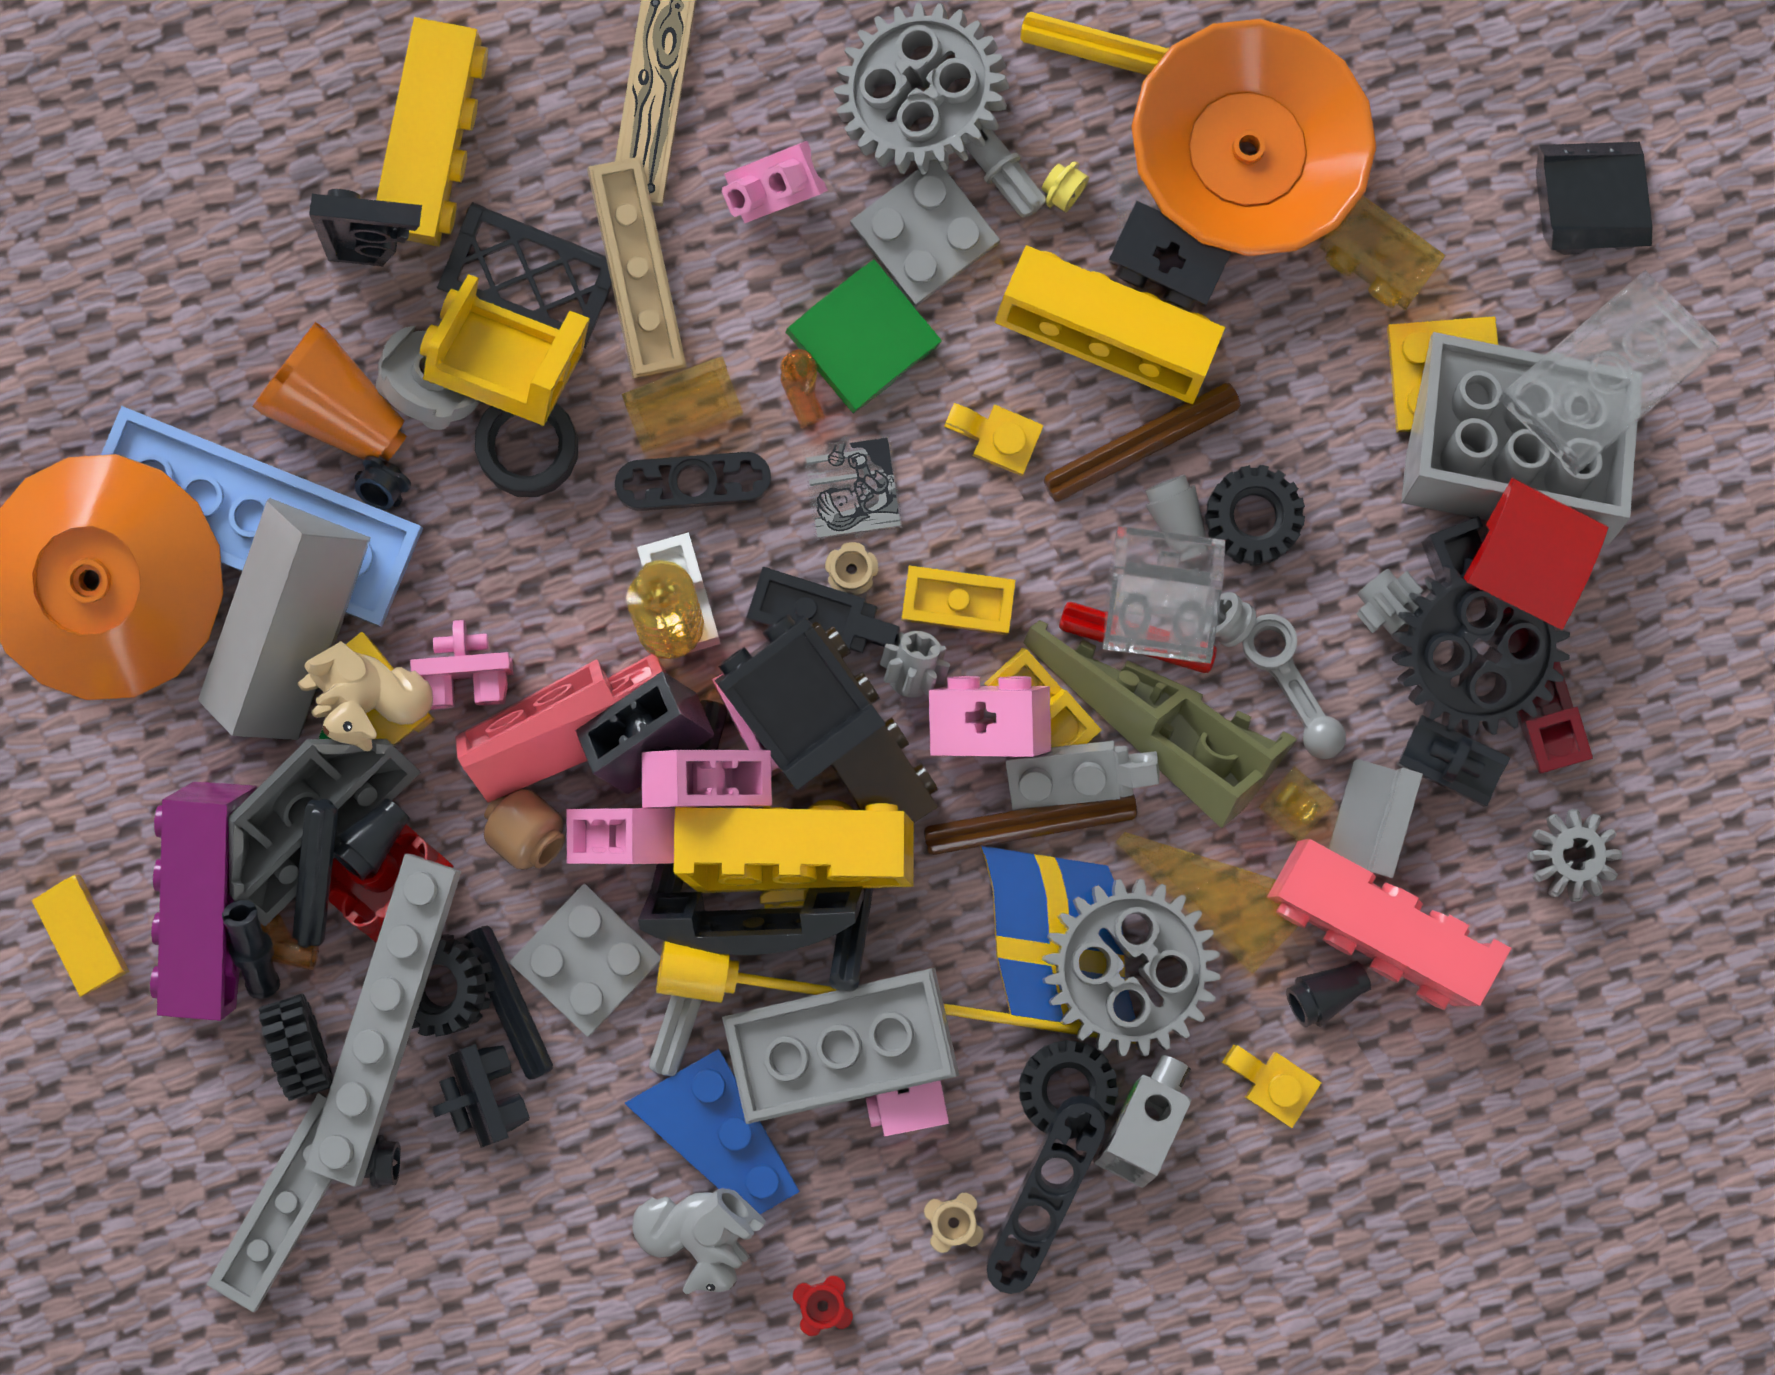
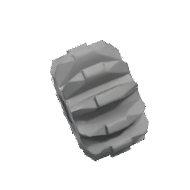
M1571 809L1567 811L1566 825L1556 814L1546 818L1547 826L1553 835L1539 829L1533 832L1531 837L1535 842L1545 846V850L1528 852L1527 860L1532 862L1544 860L1546 867L1536 871L1532 877L1535 882H1541L1550 876L1554 877L1549 886L1548 894L1550 896L1558 897L1568 883L1567 890L1570 901L1578 902L1582 900L1583 886L1593 897L1603 893L1602 885L1597 876L1607 881L1616 880L1617 872L1605 865V862L1621 859L1622 851L1618 849L1606 850L1604 843L1613 840L1617 834L1614 829L1605 830L1600 834L1596 833L1601 820L1599 815L1591 814L1582 826L1579 810ZM1573 841L1580 843L1577 850L1585 849L1587 855L1586 861L1577 863L1576 870L1570 867L1573 861L1565 862L1563 857V851L1572 848Z

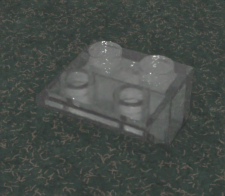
M1118 526L1108 573L1103 649L1211 664L1223 586L1225 540Z

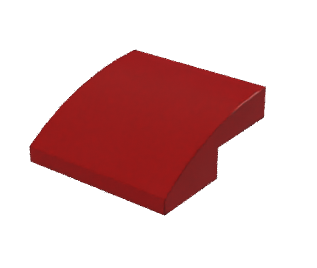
M1512 477L1486 523L1490 530L1463 578L1467 583L1563 630L1591 575L1609 527Z

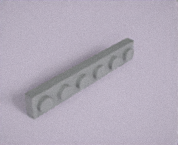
M405 854L307 1159L306 1170L354 1187L362 1185L462 871L412 854Z

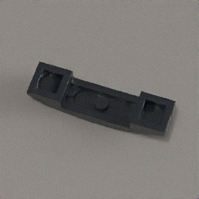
M863 886L809 888L802 908L705 911L702 892L649 893L638 923L640 930L658 939L710 953L729 955L771 954L812 945L828 939L854 924L864 898Z

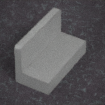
M1360 759L1355 760L1352 764L1328 849L1374 873L1377 878L1384 880L1392 879L1423 774L1406 768L1393 770Z

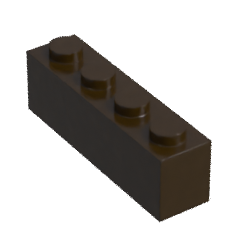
M814 622L812 624L814 630L869 704L872 705L880 700L879 695L866 675L861 672L854 677L843 658L851 654L834 626L825 631L821 624ZM891 717L885 721L886 724L831 766L860 810H865V806L869 804H894L898 806V811H904L915 823L938 808L931 795L939 789L922 763L915 767L911 766L902 752V749L908 746L909 742Z

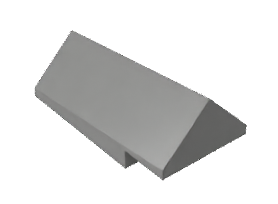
M272 498L266 501L198 701L231 736L292 740L300 738L316 689L303 691L298 686V682L309 674L304 665L311 658L336 644L371 537Z

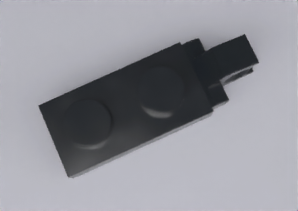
M762 567L746 619L770 627L787 614H790L794 621L804 615L811 624L814 622L821 624L825 631L834 626L848 649L862 654L867 642L884 648L886 644L895 645L898 633L900 632L899 626L875 619L878 607L866 603L865 598L767 567Z

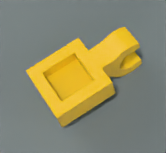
M956 403L953 404L944 425L945 428L978 441L972 456L1020 476H1023L1044 426L995 404L987 419L977 412Z
M1233 1044L1221 1062L1253 1083L1245 1095L1246 1099L1290 1128H1293L1322 1083L1277 1052H1273L1265 1065L1240 1046Z

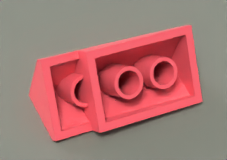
M656 652L609 678L598 659L455 736L457 759L488 803L588 761L576 730L660 672L666 673Z

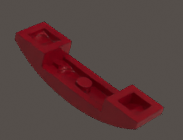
M1483 596L1485 608L1487 609V602L1485 597ZM1510 607L1504 609L1503 618L1509 617L1511 614ZM1527 628L1518 629L1511 634L1508 642L1510 653L1521 651L1526 646L1529 635ZM1554 662L1553 669L1564 677L1560 662ZM1565 677L1560 682L1547 680L1545 687L1551 693L1553 699L1548 701L1536 696L1532 700L1537 711L1535 717L1522 709L1516 712L1539 774L1593 759L1578 706L1573 707Z

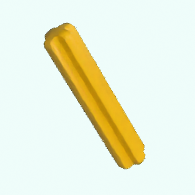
M1034 12L1026 14L1020 32V39L1024 43L1144 75H1149L1169 50V48Z

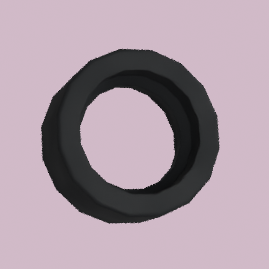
M556 402L547 419L555 428L558 436V453L553 463L544 472L533 476H519L508 471L499 462L495 452V440L500 427L516 415L490 406L483 413L475 430L474 451L484 474L498 489L516 497H539L555 491L570 477L578 460L579 439L569 414Z

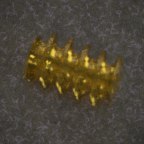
M658 560L646 563L630 584L626 597L628 610L639 641L648 653L657 658L674 659L685 656L696 647L702 638L704 629L702 610L692 578L684 568L674 562Z

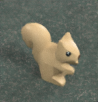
M342 641L308 660L304 667L309 674L298 682V686L303 691L320 688L324 692L316 699L318 706L311 712L316 718L326 717L322 727L324 733L335 741L356 745L367 752L372 749V739H375L377 736L374 727L366 715L367 712L375 708L388 721L400 725L413 724L423 718L433 705L432 688L428 681H425L416 671L409 672L402 667H396L390 671L379 660L352 651Z

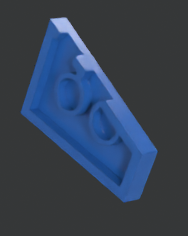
M720 1049L624 1103L718 1189L735 1190L759 1214L766 1212L800 1192L761 1121L746 1124L736 1077Z

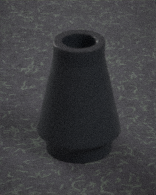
M386 798L377 808L336 837L338 843L334 847V858L360 880H364L370 872L377 874L402 829L411 820L410 817L397 804Z
M1354 961L1345 966L1297 977L1295 985L1286 989V996L1293 1014L1303 1027L1306 1028L1313 1024L1321 1027L1361 994L1371 990V982L1364 967L1358 961Z

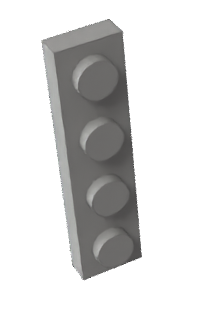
M322 1093L317 1094L206 1284L252 1312L258 1310L334 1180L305 1169L327 1100V1096Z

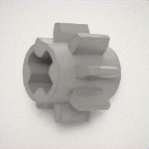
M1386 569L1357 593L1365 605L1356 614L1372 633L1383 625L1392 636L1407 625L1406 622L1398 617L1399 612L1415 613L1418 608L1410 599L1409 594L1413 592L1421 595L1424 590L1408 571L1397 579L1389 569Z
M911 631L906 634L898 633L896 644H886L880 665L887 668L884 682L890 683L891 687L898 694L905 697L917 698L925 694L929 696V690L934 689L935 684L944 685L950 667V664L943 660L946 647L940 646V643L934 636L923 631Z

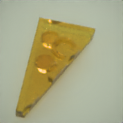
M1124 832L1115 841L1158 885H1166V893L1173 899L1179 895H1184L1186 899L1182 908L1188 914L1200 910L1202 915L1197 922L1205 930H1213L1214 934L1212 937L1251 974L1298 927L1278 915L1276 911L1280 905L1267 898L1276 879Z

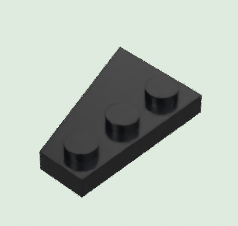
M345 189L328 190L327 195L312 194L309 216L328 261L383 267L396 253L397 242L405 243L409 238V230L416 231L420 226L422 205L360 199V194Z

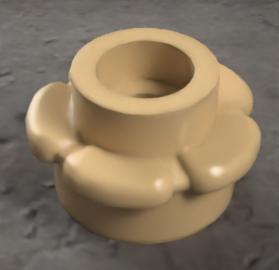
M856 542L845 543L841 546V549L830 552L826 559L825 570L829 572L828 582L833 589L846 593L852 592L854 595L863 594L872 587V578L878 573L877 559L874 554L867 553L862 544ZM848 565H855L857 571L854 574L847 573L846 568Z

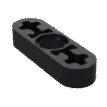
M752 452L634 460L622 466L615 478V490L619 500L626 507L635 511L751 503L764 497L771 485V472L767 462L761 456ZM750 463L753 472L762 473L763 475L762 480H757L753 483V491L745 492L742 490L740 483L730 482L724 483L727 494L715 495L718 486L717 475L713 467L715 464H725L723 468L724 475H736L741 471V464ZM690 467L701 468L709 477V485L706 491L695 497L683 494L678 488L679 475ZM661 468H671L669 487L673 495L672 499H662L663 488H650L646 490L645 499L636 500L633 491L624 490L625 483L633 481L634 472L642 471L646 480L656 481L663 480L659 471Z

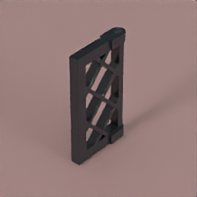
M472 202L466 211L465 219L437 289L446 293L450 289L459 291L463 283L458 281L464 265L479 260L490 285V288L484 291L477 289L476 296L479 299L558 330L563 323L550 318L548 311L578 299L583 311L582 315L590 318L584 348L586 349L612 287L606 256ZM483 222L508 232L511 239L481 251L476 236ZM528 240L558 252L560 259L530 271L519 243ZM514 245L525 273L495 285L484 257ZM473 246L476 253L468 256ZM578 260L600 269L595 285L580 291L568 263ZM563 265L575 293L545 305L533 277ZM529 280L540 308L532 311L502 299L498 292ZM590 294L588 302L585 304L583 297Z

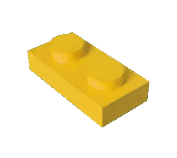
M909 565L901 621L1008 635L1016 580Z

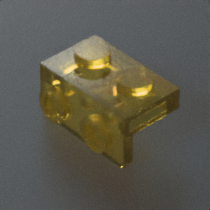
M1364 195L1339 227L1325 236L1319 247L1327 253L1324 259L1335 270L1345 276H1351L1352 273H1355L1370 284L1368 291L1375 299L1390 308H1394L1397 304L1404 310L1408 308L1446 256Z

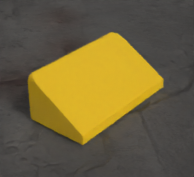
M74 874L31 900L80 997L130 972L81 875Z

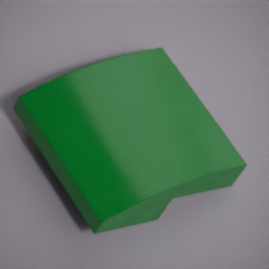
M874 259L817 302L785 331L853 414L891 386L900 375L929 355L942 342L940 337Z

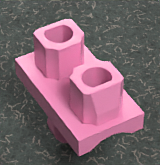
M808 141L725 173L724 176L728 185L722 187V194L731 215L734 217L741 215L744 224L828 191L824 181L814 169Z
M465 620L453 621V636L433 638L434 654L454 652V656L410 660L411 671H416L432 688L433 705L431 710L455 707L453 679L473 678L476 705L505 704L508 686L507 675H514L513 660L509 657L508 652L469 655V651L488 649L487 633L467 635Z

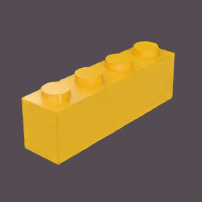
M417 17L413 19L376 200L422 205L420 226L416 231L409 230V238L406 241L440 247L442 233L451 234L455 223L457 204L450 202L449 198L453 181L461 183L465 174L467 151L460 150L463 130L472 131L474 128L478 99L470 98L474 78L483 79L485 75L488 47L481 46L482 40L478 30L475 28Z
M1027 245L1007 286L994 322L1190 404H1193L1225 329L1224 326L1210 321L1202 314L1185 311L1161 301L1151 293L1139 292L1112 281L1108 276L1100 272H1090L1062 260L1054 253L1039 251Z

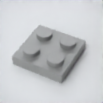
M937 159L930 160L927 174L922 175L920 170L917 169L850 220L851 226L915 307L1000 243L998 236L947 171L942 169Z
M584 883L509 963L581 1032L589 1037L660 963L661 955Z

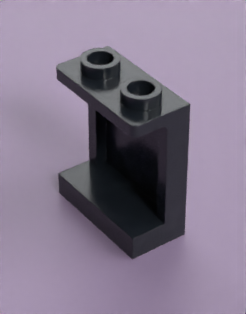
M787 614L762 633L768 641L751 654L743 647L718 666L723 675L717 678L715 682L766 750H771L772 759L793 787L798 790L886 723L854 684L814 630L808 618L802 615L794 621L790 614Z

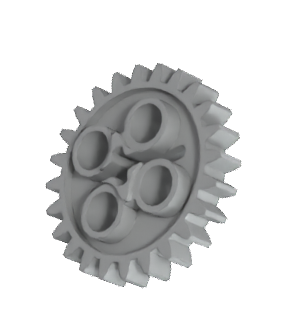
M921 2L916 3L913 17L908 18L905 17L899 6L895 7V22L889 25L884 19L876 16L874 19L878 32L871 35L866 31L859 30L857 33L864 46L861 50L846 47L844 51L853 65L840 66L836 70L840 79L848 83L834 88V93L840 102L845 103L836 110L842 122H849L844 128L851 141L860 139L858 147L865 156L876 150L875 158L883 168L895 157V165L899 172L903 174L909 168L911 161H916L922 175L927 174L930 160L937 159L944 171L948 170V155L954 152L959 158L967 161L969 158L965 145L972 142L977 146L984 147L986 143L980 133L982 127L997 130L999 127L995 117L990 112L1006 110L1007 107L1003 96L997 93L1009 89V83L1005 75L999 73L1006 68V64L1001 54H994L998 49L992 35L982 38L985 31L978 20L967 26V18L961 9L956 11L948 20L947 12L941 3L937 4L931 16L926 15ZM920 46L932 47L931 52L925 58L920 60L910 59L911 53ZM951 54H954V55H955V58H951V59H947V60H946V58H947L949 55H951ZM960 78L970 79V83L964 90L957 93L947 91L950 84ZM881 84H895V89L889 96L881 99L872 97L875 89ZM918 85H920L921 87H923V88H925V89H927V90H925V91L923 92L921 89H918V88H915V87L918 86ZM925 116L933 118L932 123L925 130L919 132L910 130L912 124L917 119ZM897 117L894 122H888L889 118Z
M1119 879L1113 882L1112 896L1110 897L1097 885L1092 888L1094 904L1090 905L1084 899L1076 897L1073 903L1079 915L1075 918L1071 915L1060 913L1057 917L1067 929L1065 934L1049 933L1047 936L1052 943L1059 946L1058 953L1042 956V961L1055 965L1057 973L1049 975L1042 980L1044 984L1059 985L1060 992L1048 1002L1050 1005L1066 1003L1069 1010L1060 1020L1062 1025L1072 1023L1077 1019L1082 1023L1076 1037L1078 1040H1084L1092 1032L1098 1034L1096 1040V1050L1103 1051L1111 1039L1116 1040L1118 1056H1126L1131 1042L1136 1043L1141 1056L1149 1055L1150 1039H1155L1163 1050L1171 1048L1168 1032L1174 1031L1180 1037L1187 1038L1190 1034L1184 1020L1189 1018L1198 1022L1204 1021V1015L1196 1007L1198 1001H1215L1216 997L1203 989L1205 982L1220 979V974L1206 969V962L1218 958L1220 953L1214 950H1204L1202 945L1203 942L1214 934L1213 930L1197 932L1194 925L1200 919L1202 912L1198 910L1187 915L1180 912L1186 899L1184 895H1179L1170 903L1164 901L1166 896V885L1164 884L1158 885L1150 896L1146 895L1144 879L1136 880L1132 893L1126 892L1122 880ZM1129 914L1142 916L1148 924V936L1139 945L1129 943L1122 935V922ZM1105 928L1108 930L1115 943L1127 958L1139 956L1142 959L1143 963L1139 966L1138 972L1163 999L1161 1007H1156L1147 992L1136 978H1121L1119 972L1124 967L1123 961L1099 936L1100 929ZM1087 948L1100 950L1106 958V970L1097 979L1086 977L1079 968L1080 955ZM1165 956L1175 958L1182 966L1183 975L1181 981L1172 988L1162 985L1156 977L1157 963ZM1124 990L1131 991L1137 995L1141 1005L1139 1015L1130 1022L1119 1019L1113 1008L1115 997Z

